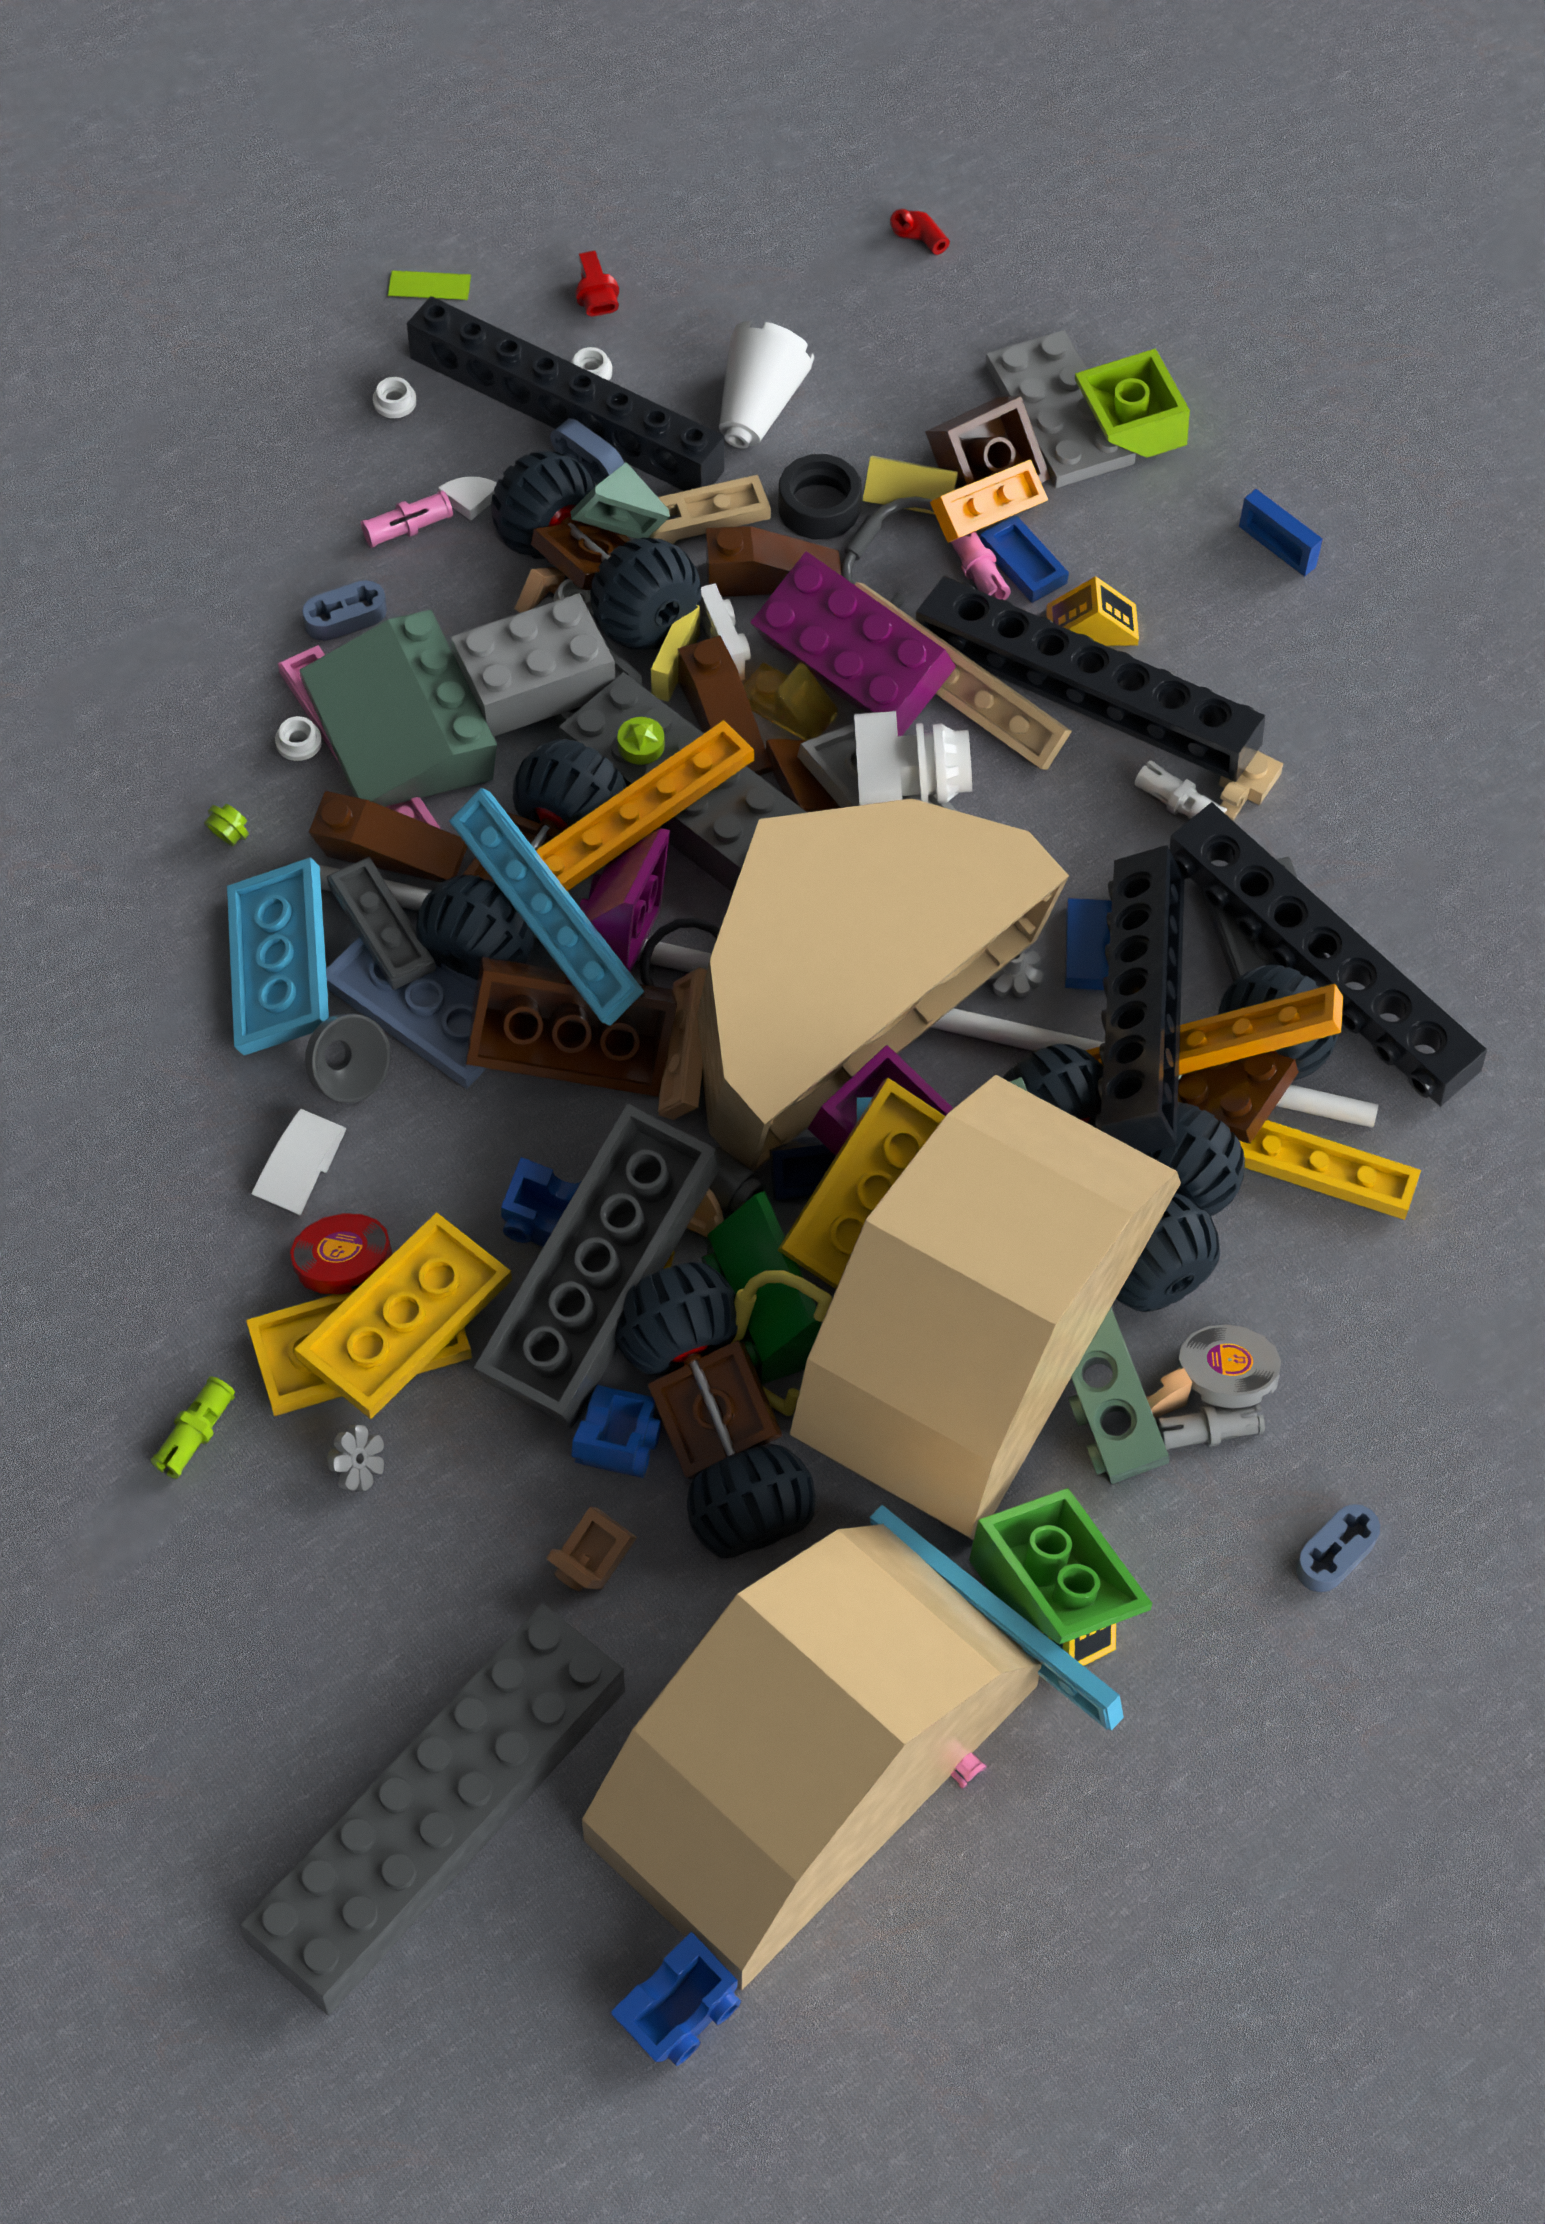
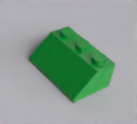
M765 1191L755 1194L707 1234V1255L701 1257L702 1263L710 1265L724 1276L735 1291V1294H737L738 1290L744 1289L750 1278L766 1270H784L803 1278L797 1263L777 1251L785 1236ZM768 1283L760 1287L755 1293L757 1299L744 1338L740 1340L745 1343L761 1384L805 1370L807 1358L821 1327V1322L814 1318L816 1305L812 1298L785 1284Z

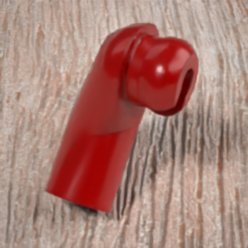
M897 209L890 217V225L897 236L923 241L935 255L943 253L950 244L948 237L925 212Z

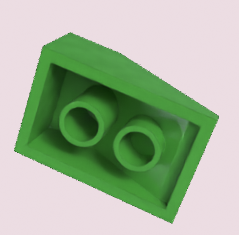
M1069 1488L978 1520L969 1557L970 1563L994 1595L1059 1645L1151 1610L1153 1603Z

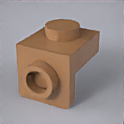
M590 1506L561 1550L552 1549L546 1559L558 1567L554 1573L555 1576L570 1588L579 1592L583 1587L586 1589H603L637 1537L599 1508Z

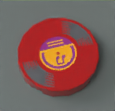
M342 1213L324 1217L307 1226L295 1238L290 1255L294 1272L298 1275L299 1282L305 1288L321 1294L341 1295L353 1292L352 1286L358 1285L369 1278L392 1255V1249L387 1229L377 1219L363 1214Z

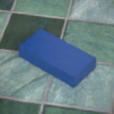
M1255 489L1244 498L1239 527L1304 577L1315 569L1323 538L1259 490Z
M1017 515L980 534V540L984 547L990 549L997 560L995 563L1031 603L1068 583L1069 572Z
M1068 898L1066 908L1065 988L1104 990L1103 978L1108 976L1109 970L1105 956V945L1110 944V932L1106 916L1108 912H1112L1111 900Z

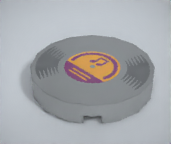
M1224 1324L1207 1326L1191 1333L1181 1345L1177 1369L1184 1368L1192 1381L1191 1388L1201 1394L1202 1401L1213 1406L1233 1409L1254 1406L1262 1402L1264 1395L1269 1392L1272 1394L1278 1385L1281 1359L1276 1347L1263 1335L1246 1327Z

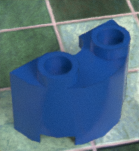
M520 1157L501 1206V1217L505 1221L503 1233L513 1241L520 1243L531 1241L544 1247L582 1181L579 1183L565 1182L555 1176L553 1169Z
M597 1385L588 1404L585 1421L580 1422L572 1440L571 1456L575 1458V1463L644 1478L651 1450H656L662 1427V1420L653 1418L656 1405L653 1397Z
M691 1931L663 1959L659 1969L648 1980L638 1984L610 2013L655 2062H663L669 2058L678 2066L697 2050L701 2043L697 2036L712 2021L716 2025H720L739 2007L741 2000L734 1994L738 1986V1980Z

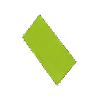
M391 271L388 296L429 298L432 296L438 299L468 300L471 274Z

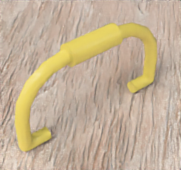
M763 1271L750 1278L744 1289L738 1290L734 1304L738 1330L733 1342L744 1338L757 1299L755 1293L760 1287L768 1283L785 1284L817 1301L818 1304L814 1318L819 1322H823L832 1301V1296L806 1279L787 1271ZM763 1386L772 1408L786 1416L793 1415L796 1409L799 1390L795 1388L789 1389L784 1400Z

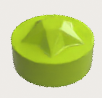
M635 717L624 722L618 730V750L626 761L644 765L656 761L662 755L665 747L664 730L657 721L647 717Z

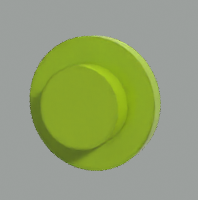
M225 804L222 808L211 805L207 810L209 817L204 822L205 826L225 843L234 846L239 839L245 840L249 835V832L244 827L247 819L229 804Z

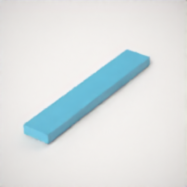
M480 788L449 820L450 824L600 1021L611 1026L645 991L492 793L484 788Z
M881 1505L869 1517L871 1525L884 1524L987 1619L1019 1644L1027 1654L1040 1661L1042 1666L1038 1671V1675L1106 1730H1112L1124 1718L1120 1695L886 1507Z

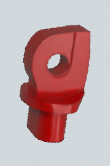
M596 251L579 253L581 280L575 291L578 304L585 307L587 315L591 317L617 311L619 308L617 301L619 286L617 281L610 274L603 273Z

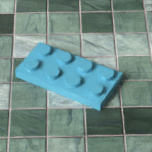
M310 857L227 886L234 1047L244 1056L312 1034L323 1021L329 1018L320 866Z

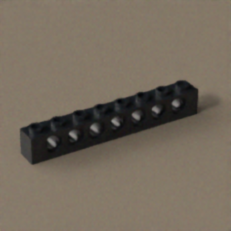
M430 296L407 322L410 359L554 429L569 418L575 419L614 447L625 463L627 462L629 465L678 489L687 491L713 485L724 472V435L435 297Z
M943 576L916 611L917 622L989 673L1234 782H1237L1262 746L1265 715L1255 711L1252 707L1236 703L1214 693L1209 688L1199 687L1176 677L1165 669L1153 667L1133 658L1126 652L1114 650L1094 641L1087 635L1078 634L1059 626L1048 618L1039 617L1022 610L1006 600H999L975 589L967 583H960L947 576Z
M1213 802L1208 804L1171 835L1170 851L1184 878H1190L1203 890L1204 896L1212 906L1219 910L1223 908L1236 920L1237 926L1246 937L1251 940L1259 938V942L1270 951V955L1277 965L1299 971L1304 977L1308 976L1314 980L1318 987L1336 984L1343 996L1342 1024L1352 1033H1360L1373 1045L1377 1056L1384 1063L1391 1066L1395 1065L1408 1077L1410 1085L1419 1095L1425 1098L1430 1097L1441 1107L1482 1071L1487 1049ZM1221 860L1227 862L1228 865L1216 866L1211 862ZM1254 890L1260 892L1262 895L1252 897L1245 894L1244 892ZM1290 921L1296 924V926L1283 927L1277 922ZM1322 951L1331 957L1322 959L1313 956L1311 953ZM1349 982L1360 983L1365 988L1361 990H1354L1347 987L1345 984ZM1390 1013L1396 1015L1400 1020L1394 1022L1386 1021L1380 1015ZM1427 1045L1434 1049L1435 1052L1429 1054L1422 1053L1415 1046Z
M1168 845L1114 860L1113 881L1108 883L1109 895L1112 901V912H1108L1106 916L1110 932V944L1105 945V956L1109 970L1108 976L1103 978L1107 1008L1101 1012L1102 1024L1105 1030V1043L1100 1044L1099 1047L1103 1064V1077L1098 1079V1091L1102 1105L1101 1112L1096 1114V1126L1102 1132L1144 1154L1177 1146L1185 878Z

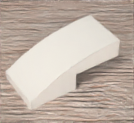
M300 1109L274 1148L251 1194L301 1216L320 1172L327 1173L346 1128Z

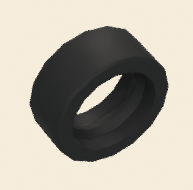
M810 454L798 458L784 469L779 479V515L785 526L797 535L810 539H830L842 535L855 525L860 515L861 478L855 468L842 458L829 454ZM810 485H827L842 492L846 499L839 505L828 509H814L801 504L794 498V494L801 488Z

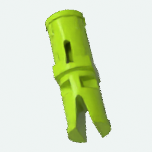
M209 1376L207 1383L188 1410L178 1413L174 1419L176 1427L159 1451L153 1455L151 1463L162 1473L168 1467L170 1470L167 1476L178 1479L182 1473L181 1471L200 1444H207L214 1435L212 1427L228 1404L234 1400V1389L223 1380Z

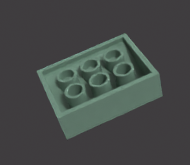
M432 610L388 619L300 669L299 676L355 797L366 799L385 807L410 801L415 797L422 798L493 780L497 743Z

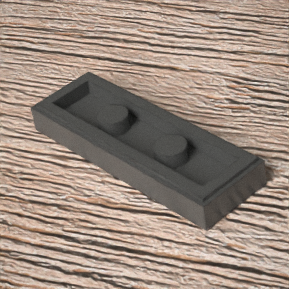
M370 857L327 876L329 888L392 990L436 971L434 959L427 948L418 941L416 930Z

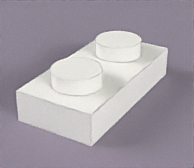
M716 583L701 587L700 621L708 639L721 635L738 669L741 680H745V661L751 657L750 648L745 634H737L734 627L736 620L732 604L729 599H722Z

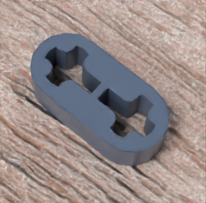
M567 419L551 432L550 438L554 449L580 462L597 484L624 464L622 457L614 447L575 419Z
M367 580L358 581L308 599L302 610L305 630L310 637L316 640H331L381 622L386 615L387 606L384 589L379 584ZM367 600L369 604L373 605L365 607L360 601ZM325 614L329 620L322 621L319 615Z
M1357 1504L1347 1505L1340 1509L1305 1544L1300 1552L1296 1565V1573L1300 1582L1308 1589L1316 1592L1331 1591L1337 1587L1375 1546L1380 1534V1523L1375 1513L1369 1508ZM1359 1523L1365 1528L1362 1536L1355 1535L1347 1544L1341 1541L1347 1526L1354 1527ZM1330 1552L1335 1555L1329 1571L1323 1569L1316 1573L1311 1569L1314 1560L1319 1562Z

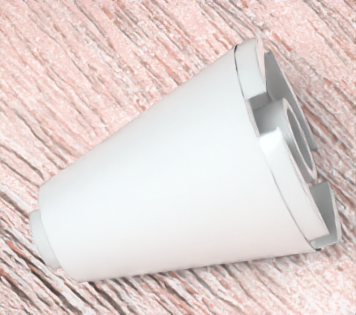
M743 321L735 326L730 336L719 430L724 435L726 442L737 448L744 449L760 443L811 370L814 361L813 353L808 356L805 352L808 344L792 331L773 323L764 322L761 329L749 328L752 321Z

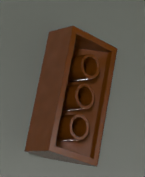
M482 957L472 1007L466 1065L659 1097L677 1001L672 989L639 984L645 992L610 1026L600 1021L562 970Z

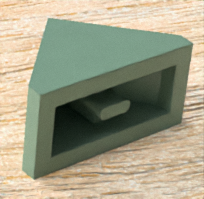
M627 462L596 485L570 512L572 520L635 539L649 538L653 532L670 518L669 509Z

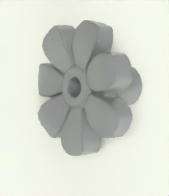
M1023 951L985 983H994L993 992L1001 998H1005L1011 989L1017 998L1028 996L1030 987L1036 989L1042 984L1044 974L1036 969L1041 964V958L1035 951H1030L1026 954Z
M351 1425L348 1433L340 1432L335 1437V1448H332L327 1456L328 1466L332 1472H341L338 1484L342 1489L366 1491L373 1485L372 1474H382L384 1471L383 1458L375 1456V1454L383 1450L384 1443L380 1435H368L366 1426Z

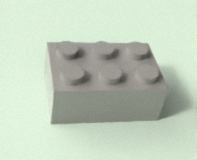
M580 593L451 636L453 655L493 737L584 706L615 680V661Z

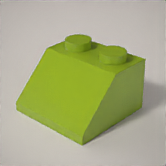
M1156 348L1075 373V381L1108 442L1146 458L1187 445L1190 409Z

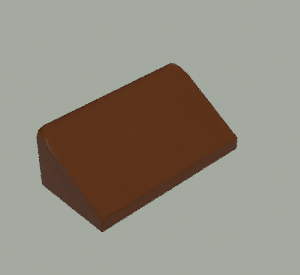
M769 739L766 741V752L772 766V772L786 797L807 813L841 808L797 757L800 745L806 742L805 740Z

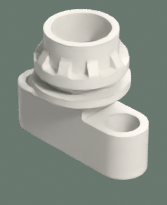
M896 711L854 714L860 805L902 800V796L921 795V801L928 803V795L936 794L938 803L948 802L958 793L973 791L968 730L954 731L941 723L932 724L933 733H924L923 723H916V735L898 736Z

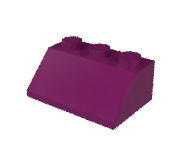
M658 829L607 863L602 875H594L589 899L583 898L579 905L580 909L629 972H631L661 910L670 830Z

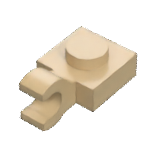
M1257 751L1237 782L1221 776L1219 785L1225 789L1220 796V799L1223 800L1220 806L1228 809L1225 814L1231 820H1234L1247 799L1260 805L1281 775L1283 763Z

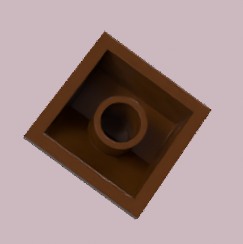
M1021 396L997 397L925 431L938 468L958 472L955 490L1030 459L1041 483L1051 479Z

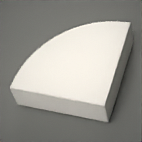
M461 477L441 485L438 488V492L443 490L448 496L452 508L469 520H473L491 504L492 495L497 483L481 477Z

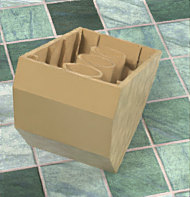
M913 798L759 819L709 960L697 1012L709 1134L726 1152L751 1170L756 1171L770 1159V1149L791 1142L806 1130L820 1107L884 1046L888 1045L896 1054L900 1053L1038 939L1069 875L1029 831Z
M994 1075L946 1115L865 1220L807 1358L790 1435L973 1541L978 1520L993 1515L1071 1379L1074 1370L1079 1365L1085 1351L1179 1188L1181 1182L1177 1171L1009 1081Z
M884 1524L837 1529L734 1597L632 1729L582 1818L584 1841L684 1937L692 1931L738 1980L737 1987L742 1991L950 1777L951 1773L956 1770L955 1767L966 1755L973 1753L1037 1687L1039 1680L1038 1671L1041 1669L1042 1663L1027 1654L1019 1644L987 1619Z

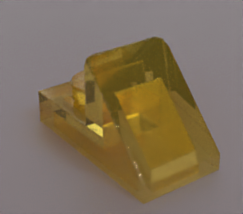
M762 662L743 684L753 712L805 741L819 737L838 715V708L802 662L795 667L789 676Z

